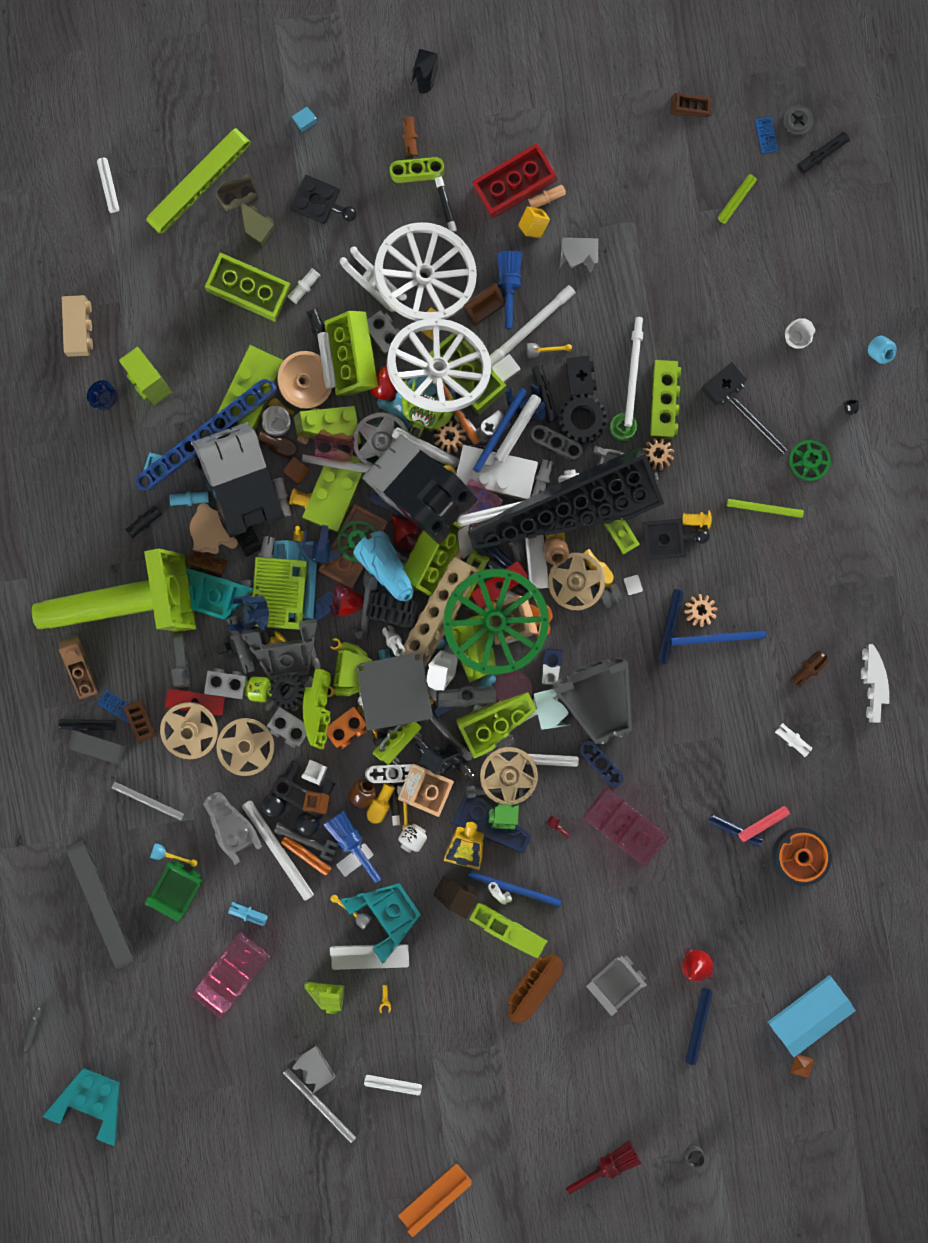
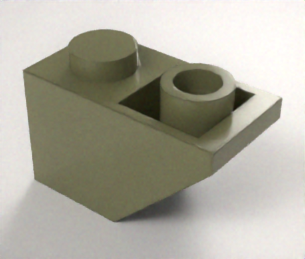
M243 203L241 210L246 235L263 247L276 230L273 224L274 221L267 215L261 216L258 213V209L251 204L247 206Z

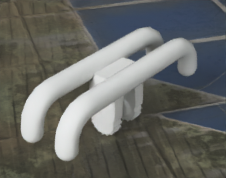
M351 247V254L366 269V272L362 276L344 257L340 259L341 266L388 311L394 312L395 310L385 302L377 290L374 266L356 247ZM384 276L385 283H386L388 289L390 290V292L393 293V292H395L396 290H398V289ZM403 293L397 299L405 301L407 295Z

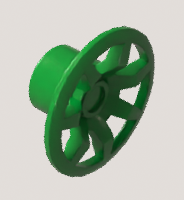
M804 440L792 449L789 456V464L792 472L798 478L805 481H815L822 478L828 472L831 457L828 449L822 443L815 440ZM807 444V451L805 453L797 450L801 445ZM811 444H816L820 446L821 449H812ZM822 451L825 452L827 461L822 460ZM796 453L801 457V461L793 464V455ZM803 465V474L800 475L794 467ZM819 465H826L825 470L820 474L817 467ZM809 469H812L816 474V477L812 478L805 476Z
M352 521L340 530L337 544L339 551L342 552L346 559L359 562L354 554L352 558L344 550L349 548L355 550V547L366 536L369 529L373 533L377 532L371 524L364 521ZM356 524L365 525L367 528L362 532L357 530ZM353 525V532L349 535L343 533L348 527ZM342 536L348 539V544L344 547L341 546Z

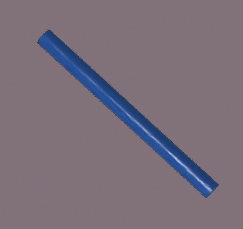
M523 388L519 389L473 467L475 472L479 473L527 393Z
M766 631L671 638V646L766 638Z
M469 871L467 879L486 885L495 882L502 890L556 907H560L561 904L560 899Z

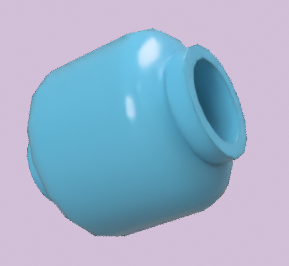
M885 336L875 337L868 346L869 356L881 364L890 362L896 355V344Z

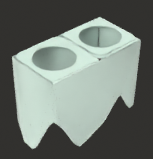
M554 689L533 694L541 730L569 726L560 722L568 715V711L562 703L558 702L560 697Z

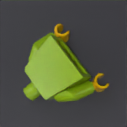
M334 638L332 640L338 642V646L330 647L338 651L333 686H329L331 694L327 695V697H333L334 695L351 696L360 692L357 665L371 662L372 659L367 658V653L358 645L348 642L342 643L339 639ZM361 665V666L359 667V670H360V671H363V670H364V666Z

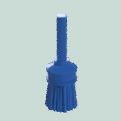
M501 251L497 254L499 269L497 286L503 289L505 294V329H512L513 294H515V289L521 287L520 267L522 253L517 251Z
M345 810L323 825L338 841L337 844L341 846L343 852L350 851L356 855L375 883L381 880L379 874L362 852L360 843L363 837L359 835L358 830L354 829Z

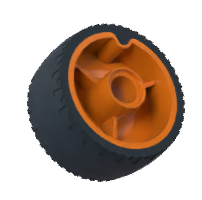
M798 827L787 830L779 836L772 849V863L776 872L783 880L793 885L809 886L815 884L825 877L831 866L832 853L828 842L821 834L809 828ZM804 851L807 854V859L804 862H800L798 855Z

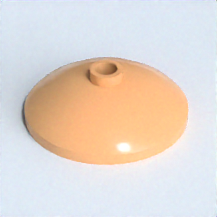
M310 351L293 353L281 363L278 369L277 385L283 398L295 407L303 409L316 407L322 404L332 391V388L327 389L325 387L321 356ZM300 378L304 379V385L300 384Z

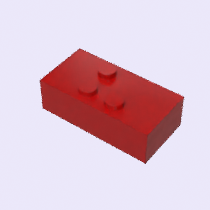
M536 143L472 181V184L493 219L556 182L557 175L539 144Z

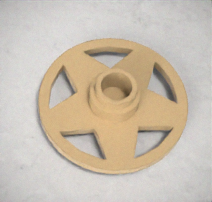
M570 553L568 559L572 557L573 559L569 569L557 568L559 565H553L548 578L549 590L554 600L562 607L570 610H584L593 606L602 596L605 588V574L601 565L593 557L583 553ZM584 558L591 561L598 571L586 570ZM553 578L563 585L558 596L554 590ZM601 581L599 591L595 598H593L590 587ZM576 596L585 605L572 606L566 603Z
M185 702L175 705L165 714L160 726V735L165 747L175 756L183 759H197L206 755L215 745L218 737V726L214 716L207 708L197 703ZM191 707L185 717L173 713L180 708ZM201 711L209 717L213 726L201 723ZM166 721L174 730L168 739L165 734ZM213 737L210 745L202 751L201 740ZM185 744L191 755L181 753L174 748Z
M241 718L230 722L223 728L217 740V755L220 762L228 771L236 775L250 776L261 772L269 765L274 755L275 746L272 734L264 724L254 719ZM247 722L258 725L264 731L252 734ZM236 725L235 737L223 738L226 732ZM270 741V752L266 760L260 749ZM221 749L233 754L230 766L224 760ZM247 762L259 767L250 772L240 771Z
M503 747L493 751L484 760L480 770V782L484 792L489 798L499 804H519L533 793L537 785L538 772L535 762L526 752L518 748ZM511 751L518 754L510 761H507L499 753ZM527 760L532 767L533 778L523 772ZM489 761H491L495 772L484 779L485 769ZM501 788L504 800L495 797L488 789ZM518 788H530L524 796L515 800Z

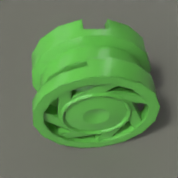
M620 413L613 417L609 429L612 437L622 442L630 440L637 430V423L634 417L632 427L624 426L626 413Z

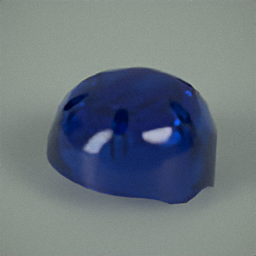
M99 380L88 389L87 401L93 408L106 411L115 405L117 391L109 381Z

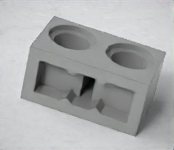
M380 310L370 317L367 322L371 339L384 356L387 357L391 344H387L385 340L389 336L395 338L400 329H395L391 324L393 322L391 317L387 313L383 314ZM381 321L384 323V327L376 329L374 324Z
M213 668V671H207L204 694L245 699L244 687L248 677L243 676L244 672L232 671V674H226L224 669ZM215 677H220L222 683L219 687L215 688L212 685V680ZM232 681H240L241 686L238 690L231 688Z
M281 707L277 709L267 725L270 728L269 732L278 738L280 735L287 739L285 743L293 748L296 745L301 747L307 738L304 722ZM279 718H284L286 721V726L283 729H279L276 726V721ZM296 728L302 731L300 739H294L292 736V732Z

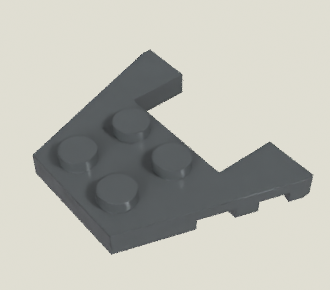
M316 619L299 621L302 639L263 645L259 628L242 631V638L244 641L246 640L250 650L256 655L259 664L271 681L275 678L278 679V675H284V673L293 674L297 677L309 675L317 627Z

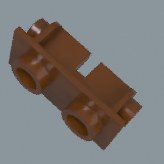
M191 549L185 560V566L200 572L204 568L206 569V574L222 577L227 560Z

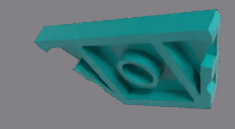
M186 569V574L189 575L190 586L188 587L191 595L192 610L223 620L231 617L242 604H231L232 598L249 596L254 589L200 571Z

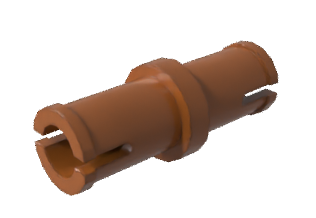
M414 117L402 118L406 157L418 156L416 144L418 136L415 133Z

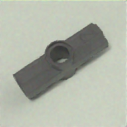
M465 686L460 689L437 690L436 703L438 708L455 706L466 708L470 705L496 703V690L494 686L474 688ZM467 693L470 696V700H464L462 694Z

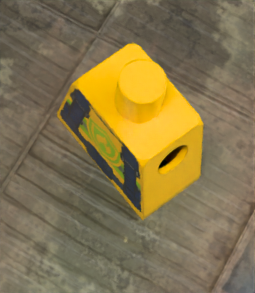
M467 822L465 828H456L447 847L444 861L480 870L484 834L476 831L477 824Z

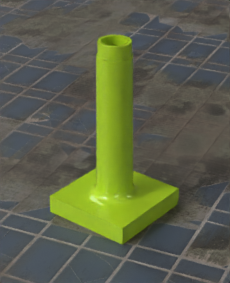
M164 549L144 551L149 580L35 603L32 606L33 622L36 628L40 630L154 610L156 629L178 632L196 630L194 610L191 608V595L188 587L190 586L189 577L186 574L185 554Z

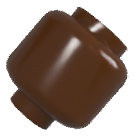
M358 780L350 789L348 798L355 807L367 808L376 796V789L368 780Z

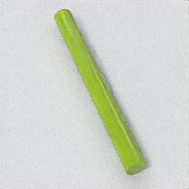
M733 499L727 500L728 507L803 518L804 510Z

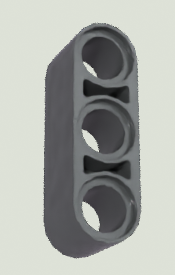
M536 425L531 430L530 438L535 445L572 462L579 460L581 457L582 447L578 442L542 425ZM542 431L544 438L536 439L534 433ZM558 439L562 445L555 448L551 445V441ZM569 448H577L578 455L571 456L568 453Z
M73 730L67 748L120 765L126 746Z

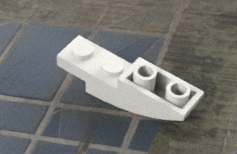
M868 644L862 651V660H865V666L861 669V679H864V684H871L867 693V697L870 699V707H867L866 717L869 718V722L880 723L881 704H889V685L886 670L878 651L873 644Z

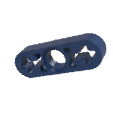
M585 741L580 745V754L608 785L617 787L623 782L622 773L594 742ZM584 745H592V752L596 754L598 751L600 755L596 756L591 762L589 758H592L589 753L584 754L583 752L585 750ZM597 759H605L607 766L604 769H598L596 767ZM610 765L613 767V769L610 770L612 774L619 775L617 778L619 781L617 783L615 781L612 783L609 781L611 779V776L608 773L606 774V776L602 774L603 772L609 769Z

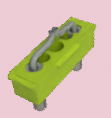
M417 722L397 725L393 730L389 729L387 731L388 735L373 751V755L380 761H384L387 765L391 762L397 765L394 760L399 763V759L396 756L413 737L417 740L422 737L419 733L422 727Z

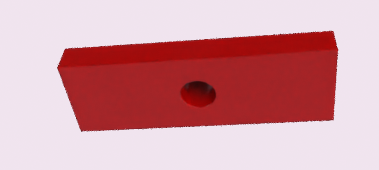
M518 561L505 569L528 578V575ZM493 577L485 583L491 602L499 598L501 589H497L496 584L498 582L503 583L504 577ZM511 579L507 592L520 583ZM480 587L470 593L480 608L486 607Z
M168 689L165 708H172L185 702L193 703L194 699H198V704L207 708L212 715L223 716L226 697ZM191 707L180 708L178 710L189 711Z

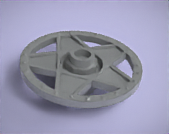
M375 413L365 417L358 424L353 435V448L356 456L364 465L373 466L374 464L365 459L376 455L380 458L387 449L391 450L389 447L396 440L392 437L394 421L402 430L409 433L407 427L399 418L388 413ZM384 417L378 427L366 423L373 418ZM358 432L367 441L360 450L357 445Z

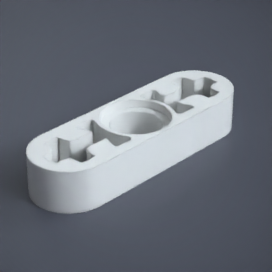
M412 764L369 766L365 771V778L371 783L405 782L408 775H403L401 767H403V771H410ZM382 768H385V780H383V776H376L375 780L370 776L373 769H375V772H383ZM391 768H395L398 771V776L395 779H391L388 776Z

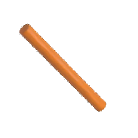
M442 382L445 400L448 401L453 396L445 383ZM461 409L454 411L455 416L473 445L480 442Z

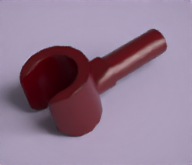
M550 816L547 822L548 826L559 831L568 839L570 835L558 826L560 820Z

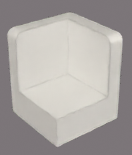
M510 354L492 366V370L505 384L521 372L520 367Z
M309 760L301 778L321 785L328 767Z

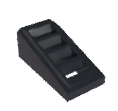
M251 526L246 527L248 528L246 532L235 536L247 557L259 551L262 546ZM252 535V537H250V538H248L247 540H245V541L242 542L243 539H245L246 537Z

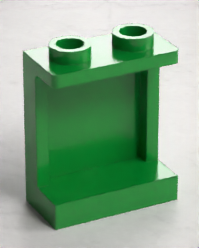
M174 860L173 863L171 861L167 862V867L145 904L180 922L204 880L200 878L201 874L194 870L189 872L183 869L184 865Z

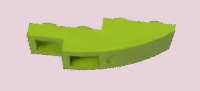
M315 669L312 687H305L303 697V719L306 735L310 745L319 749H324L331 713L325 709L328 688L331 684V673L323 669Z
M481 902L477 904L469 919L484 928L486 932L536 958H539L548 942Z

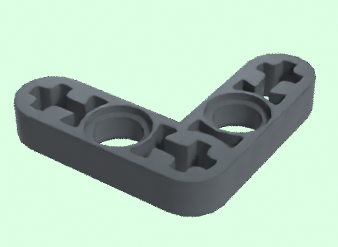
M174 632L173 643L177 668L172 669L173 684L180 688L188 687L191 685L184 632Z

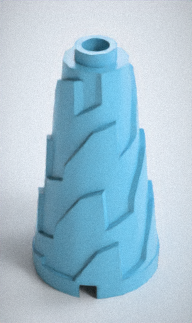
M378 531L371 533L372 538L369 540L365 536L355 547L354 555L356 559L399 601L410 600L414 590L388 535L385 532Z

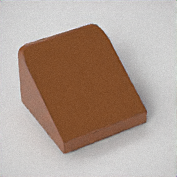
M293 457L283 470V473L299 485L310 469Z
M306 791L302 810L326 814L329 795Z

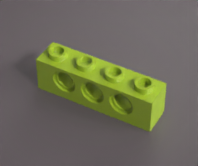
M655 360L650 439L662 438L673 440L674 435L678 434V423H675V416L679 415V405L676 404V397L680 396V386H677V378L681 377V367H678V361ZM662 378H670L672 384L668 386L664 385L662 383ZM661 397H669L671 403L663 404L661 402ZM667 415L670 422L662 423L660 416Z

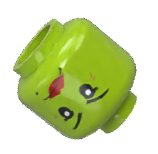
M251 677L245 683V695L251 701H268L270 696H272L269 693V690H272V687H270L271 681L267 677Z

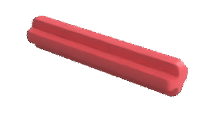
M783 806L744 829L738 836L742 842H745L786 818L790 812L787 807Z

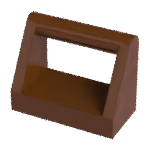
M496 283L464 304V312L474 326L505 306V301Z

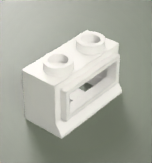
M440 651L429 663L426 682H428V686L433 690H444L455 677L458 658L455 654Z

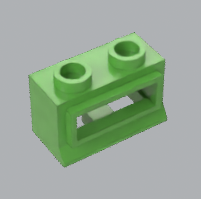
M498 804L494 809H490L488 823H492V828L515 830V825H518L519 805L512 808V805Z

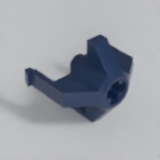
M531 384V395L539 397L538 386ZM508 387L505 393L507 405L510 406L515 397L512 396L511 387ZM530 397L522 399L520 405L515 411L518 415L514 420L513 424L519 417L520 413L522 412ZM541 402L539 408L537 407L529 422L542 421L546 416V405L544 402Z
M322 525L320 539L313 542V546L305 545L307 530L304 532L301 549L313 562L327 564L340 558L342 552L332 550L331 540L328 539L329 526Z
M263 596L232 598L231 604L243 603L245 607L243 609L244 618L241 623L226 626L229 632L250 630L256 624H258L261 630L266 629L269 609Z

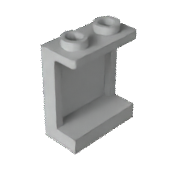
M619 954L585 984L611 1016L642 987L647 986L644 982L647 978L640 970L636 972L631 967L634 963L627 955L623 957Z

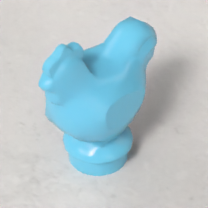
M398 391L393 401L378 399L377 405H379V409L399 418L407 429L413 425L407 421V417L403 414V396Z

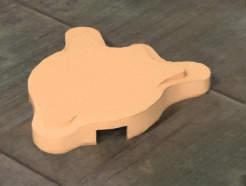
M206 503L200 504L190 523V533L194 541L192 550L201 553L218 554L219 545L221 544L230 549L237 548L238 541L234 537L229 538L222 526L218 511L211 509Z

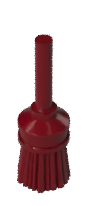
M628 1140L611 1154L607 1153L604 1157H600V1165L596 1167L597 1170L566 1187V1190L570 1195L599 1177L607 1176L613 1180L617 1175H621V1172L642 1163Z

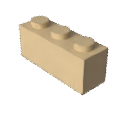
M85 295L62 296L64 353L68 357L89 356L90 350H93V341L89 334V331H92V321L89 320V312L92 311L91 302L88 301Z

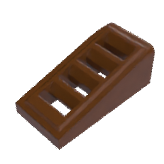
M676 92L671 97L670 114L710 117L711 97ZM694 102H696V109H693ZM701 102L704 103L703 110H701Z
M143 700L123 707L138 743L156 737ZM140 707V710H141V711L136 712V713H133V714L131 713V710H134V709H137V708ZM143 715L144 718L134 721L135 717ZM146 722V726L137 729L136 725ZM149 729V733L140 736L139 732Z

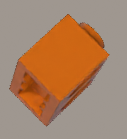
M352 707L328 725L326 735L336 748L341 746L344 749L352 743L350 740L355 735L360 737L367 731L366 722L357 709ZM352 718H358L360 721V725L356 729L350 727L349 722ZM338 729L344 731V738L342 740H336L334 737V733Z

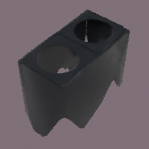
M423 49L418 51L412 71L411 86L414 79L417 78L418 91L421 94L429 92L433 87L438 71L437 53Z

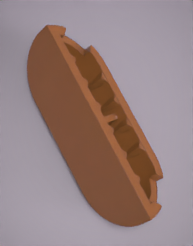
M550 954L537 958L508 999V1016L513 1022L521 1023L529 1019L555 985L563 969V962L558 956Z

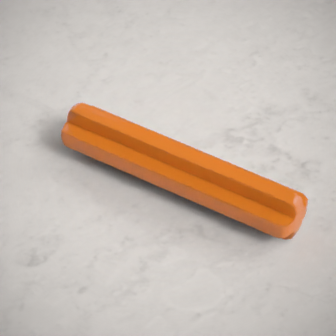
M285 836L281 841L282 845L324 876L328 875L331 871V867L294 839Z

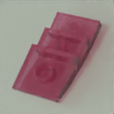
M605 787L582 817L644 867H647L669 838V836L607 787Z
M239 932L191 996L222 1019L269 959L270 955Z

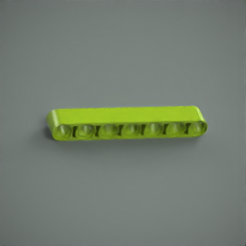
M237 128L233 129L148 215L146 221L159 234L164 233L249 147L251 141Z

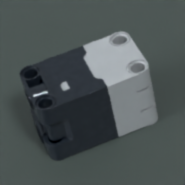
M248 422L232 427L231 430L227 429L215 433L211 437L207 436L193 441V446L215 501L220 521L229 538L246 532V527L263 521L269 524L285 518L266 467L259 440Z
M400 434L390 445L389 448L391 450L387 449L375 462L377 466L373 465L362 478L380 495L379 497L385 503L396 509L427 533L435 542L441 544L451 533L448 527H451L463 512L467 514L479 500L456 474L443 467Z

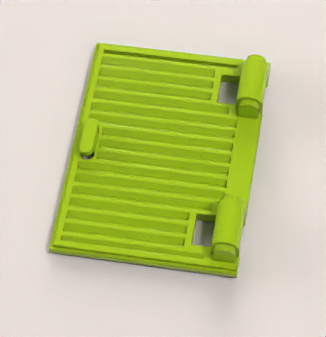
M255 558L252 597L263 596L269 609L267 627L300 630L299 621H303L307 561ZM293 567H300L299 577L293 576ZM289 613H296L295 623L289 622Z

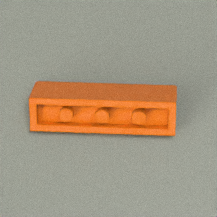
M454 1164L408 1205L398 1217L407 1226V1232L413 1238L472 1185V1180L458 1164Z

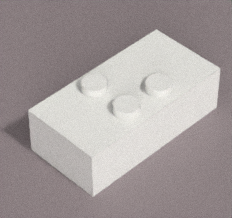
M463 445L456 475L468 488L522 501L530 498L538 462L508 455L506 460L500 463L494 459L497 452L492 451L481 471L477 473L473 470V467L484 449Z

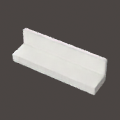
M539 535L532 539L524 538L529 581L537 589L549 588L547 564L543 551L544 535Z
M399 944L383 964L373 951V947L376 945L331 946L332 969L409 967V944Z

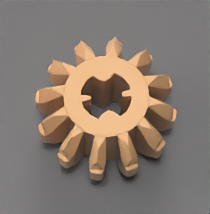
M449 421L448 427H446V424L442 426L443 430L441 428L436 429L439 434H434V438L439 439L435 442V445H441L440 449L443 451L447 448V453L449 454L451 453L450 448H453L454 452L457 453L458 448L456 446L463 448L464 444L460 441L466 440L465 436H461L465 433V430H458L460 427L459 423L452 427V421ZM447 434L455 436L453 437V441H450L449 439L445 440V438H447Z
M654 438L653 445L647 442L646 446L648 448L642 449L647 454L649 464H653L652 470H655L658 465L659 470L662 471L663 464L669 467L670 463L668 460H674V457L669 455L674 453V449H667L671 444L668 442L666 445H663L664 439L662 438L659 443ZM656 450H658L659 453L662 452L660 459H658L657 456L654 457Z
M701 594L697 595V600L692 596L690 600L693 604L689 602L685 604V606L691 608L684 611L685 614H691L687 621L693 618L692 625L694 626L699 621L700 627H703L704 620L709 625L711 624L709 617L712 619L716 618V615L711 613L717 611L716 607L711 608L715 601L712 600L708 603V595L704 597V600H702ZM702 606L704 607L703 611L705 612V614L702 613L701 615H699V611L696 609V607L699 608Z

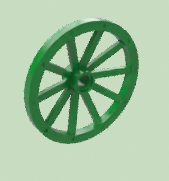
M505 569L482 570L465 578L456 586L448 598L443 616L444 634L452 652L468 667L486 674H506L527 665L536 657L544 645L549 627L548 609L540 591L524 576ZM504 577L502 589L494 609L484 579ZM511 579L520 583L528 590L526 594L501 611ZM477 581L488 612L461 595L465 589ZM532 596L534 597L540 616L506 617ZM457 600L484 618L452 621V613ZM493 616H499L500 618L497 626L490 624V619ZM540 622V629L537 639L533 643L507 626L506 623ZM484 625L460 647L458 646L452 627ZM489 630L482 662L478 663L463 652ZM502 630L517 638L531 649L523 657L514 661ZM495 632L508 661L506 665H487Z

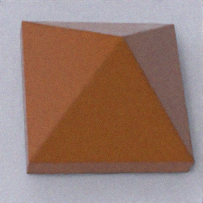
M798 1054L793 1059L790 1073L809 1078L814 1059Z

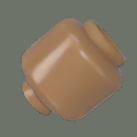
M551 537L545 541L543 551L548 563L560 565L568 559V545L563 538Z

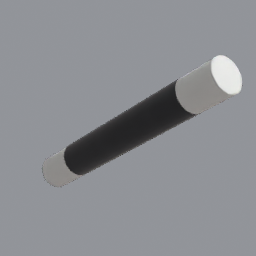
M437 177L435 182L450 231L456 232L457 228L442 177Z
M391 768L388 772V776L391 779L396 778L395 768ZM397 782L389 783L395 787L390 797L393 826L400 825Z

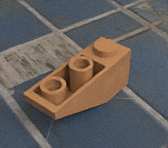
M79 636L60 641L59 652L79 700L98 694Z

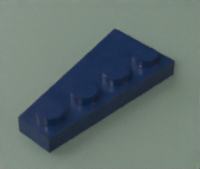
M465 793L452 824L465 828L467 822H473L477 824L476 831L483 833L484 838L524 854L531 835L518 825H515V830L492 828V823H488L490 809L494 808L477 795L475 798H467Z

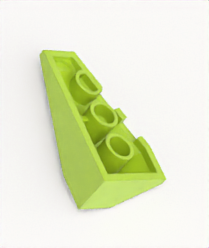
M527 692L469 712L457 718L456 721L475 759L492 751L517 725L523 723L535 712L536 708Z
M314 982L305 983L304 988L321 1009L326 1010V1013L337 1014V1011L342 1010L345 986Z

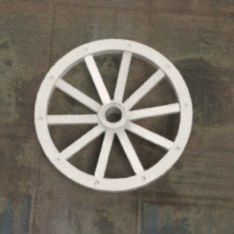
M412 223L396 229L384 240L375 259L374 277L382 298L397 313L415 321L447 319L455 315L469 301L476 284V265L468 246L454 232L432 223ZM413 233L432 234L423 264ZM407 236L416 266L391 245L398 239ZM440 236L455 247L431 266L430 262L437 237ZM388 251L412 272L383 269V260L386 252ZM458 252L462 255L467 269L435 272ZM420 273L426 274L428 278L421 277ZM468 275L464 293L436 280L438 278ZM384 276L413 280L391 293L385 283ZM432 285L459 298V300L451 307L444 309ZM414 286H417L413 309L403 305L396 299ZM424 288L428 291L438 310L437 312L419 311Z
M424 319L411 323L395 336L388 351L387 371L395 389L412 404L430 411L451 412L473 404L483 394L491 374V361L483 342L468 328L450 320ZM433 329L434 358L430 356L415 333ZM439 330L449 331L458 335L443 358L440 357ZM409 337L426 362L399 350V346ZM463 338L476 350L472 354L448 363V360ZM396 356L423 368V370L398 372L395 361ZM480 358L482 364V374L451 370ZM427 376L426 380L415 392L402 381V379ZM450 377L478 380L480 382L471 393H468ZM432 382L436 383L439 401L420 396ZM442 382L447 383L462 398L445 401Z

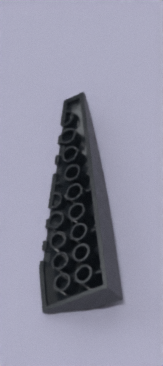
M638 447L518 503L469 530L467 533L474 549L500 545L503 542L511 543L519 539H532L544 534L547 536L577 530V528L585 526L587 528L593 527L595 524H608L621 519L629 520L663 505L664 501L647 456Z

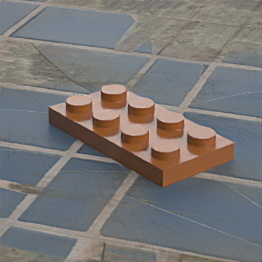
M354 504L342 528L352 521H364L371 524L377 532H384L389 522ZM356 524L357 530L362 532L367 528L365 525ZM353 525L348 527L343 533L349 535L353 532ZM369 529L368 533L366 534L367 539L372 538V536L370 535L371 533H373L371 529ZM338 535L332 545V550L339 551L337 544ZM342 536L341 546L344 547L348 544V539ZM354 549L344 550L348 556L353 558ZM341 555L340 558L330 563L322 564L318 571L353 589L364 566L360 562L350 561Z

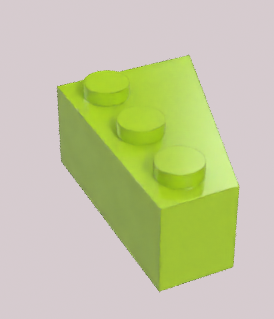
M355 406L300 411L294 416L297 436L325 440L333 444H343L353 448V435L358 426ZM359 432L357 437V445L361 444Z
M479 614L469 619H482L484 617ZM484 625L452 627L458 646L460 647ZM489 630L463 652L478 663L482 662ZM491 647L487 664L489 666H496L493 647ZM461 661L469 682L490 675L476 671Z

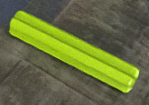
M751 174L746 177L719 214L718 220L721 223H727L756 183V177Z

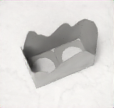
M562 238L559 269L566 261H568L571 268L583 262L590 273L593 271L595 263H597L598 268V238Z
M317 1045L312 1046L294 1058L296 1063L292 1069L303 1070V1081L305 1084H316L311 1095L335 1078V1074Z

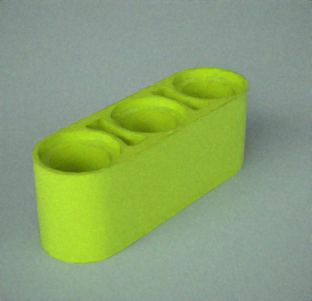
M438 157L394 161L390 165V176L396 183L435 180V178L444 175V163ZM438 165L441 169L435 172L431 170V167ZM415 167L422 169L420 173H414L412 170ZM396 169L403 170L401 175H396L393 172Z

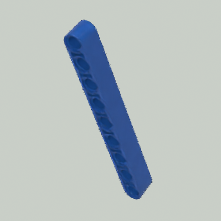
M267 379L260 380L136 477V486L141 490L154 489L197 455L195 449L192 452L188 451L187 445L189 442L202 439V433L205 430L210 432L211 437L215 433L234 427L275 395L277 391L275 383ZM269 383L271 390L265 394L262 391V387L264 384ZM250 395H254L256 398L253 405H249L247 402ZM235 407H239L241 410L238 417H234L232 414V410ZM223 418L225 420V426L224 428L219 429L217 426V422L219 419ZM176 453L180 456V461L177 464L172 461V456ZM160 465H163L165 468V472L163 475L160 476L157 472V468ZM146 476L150 480V484L147 487L142 484V480Z

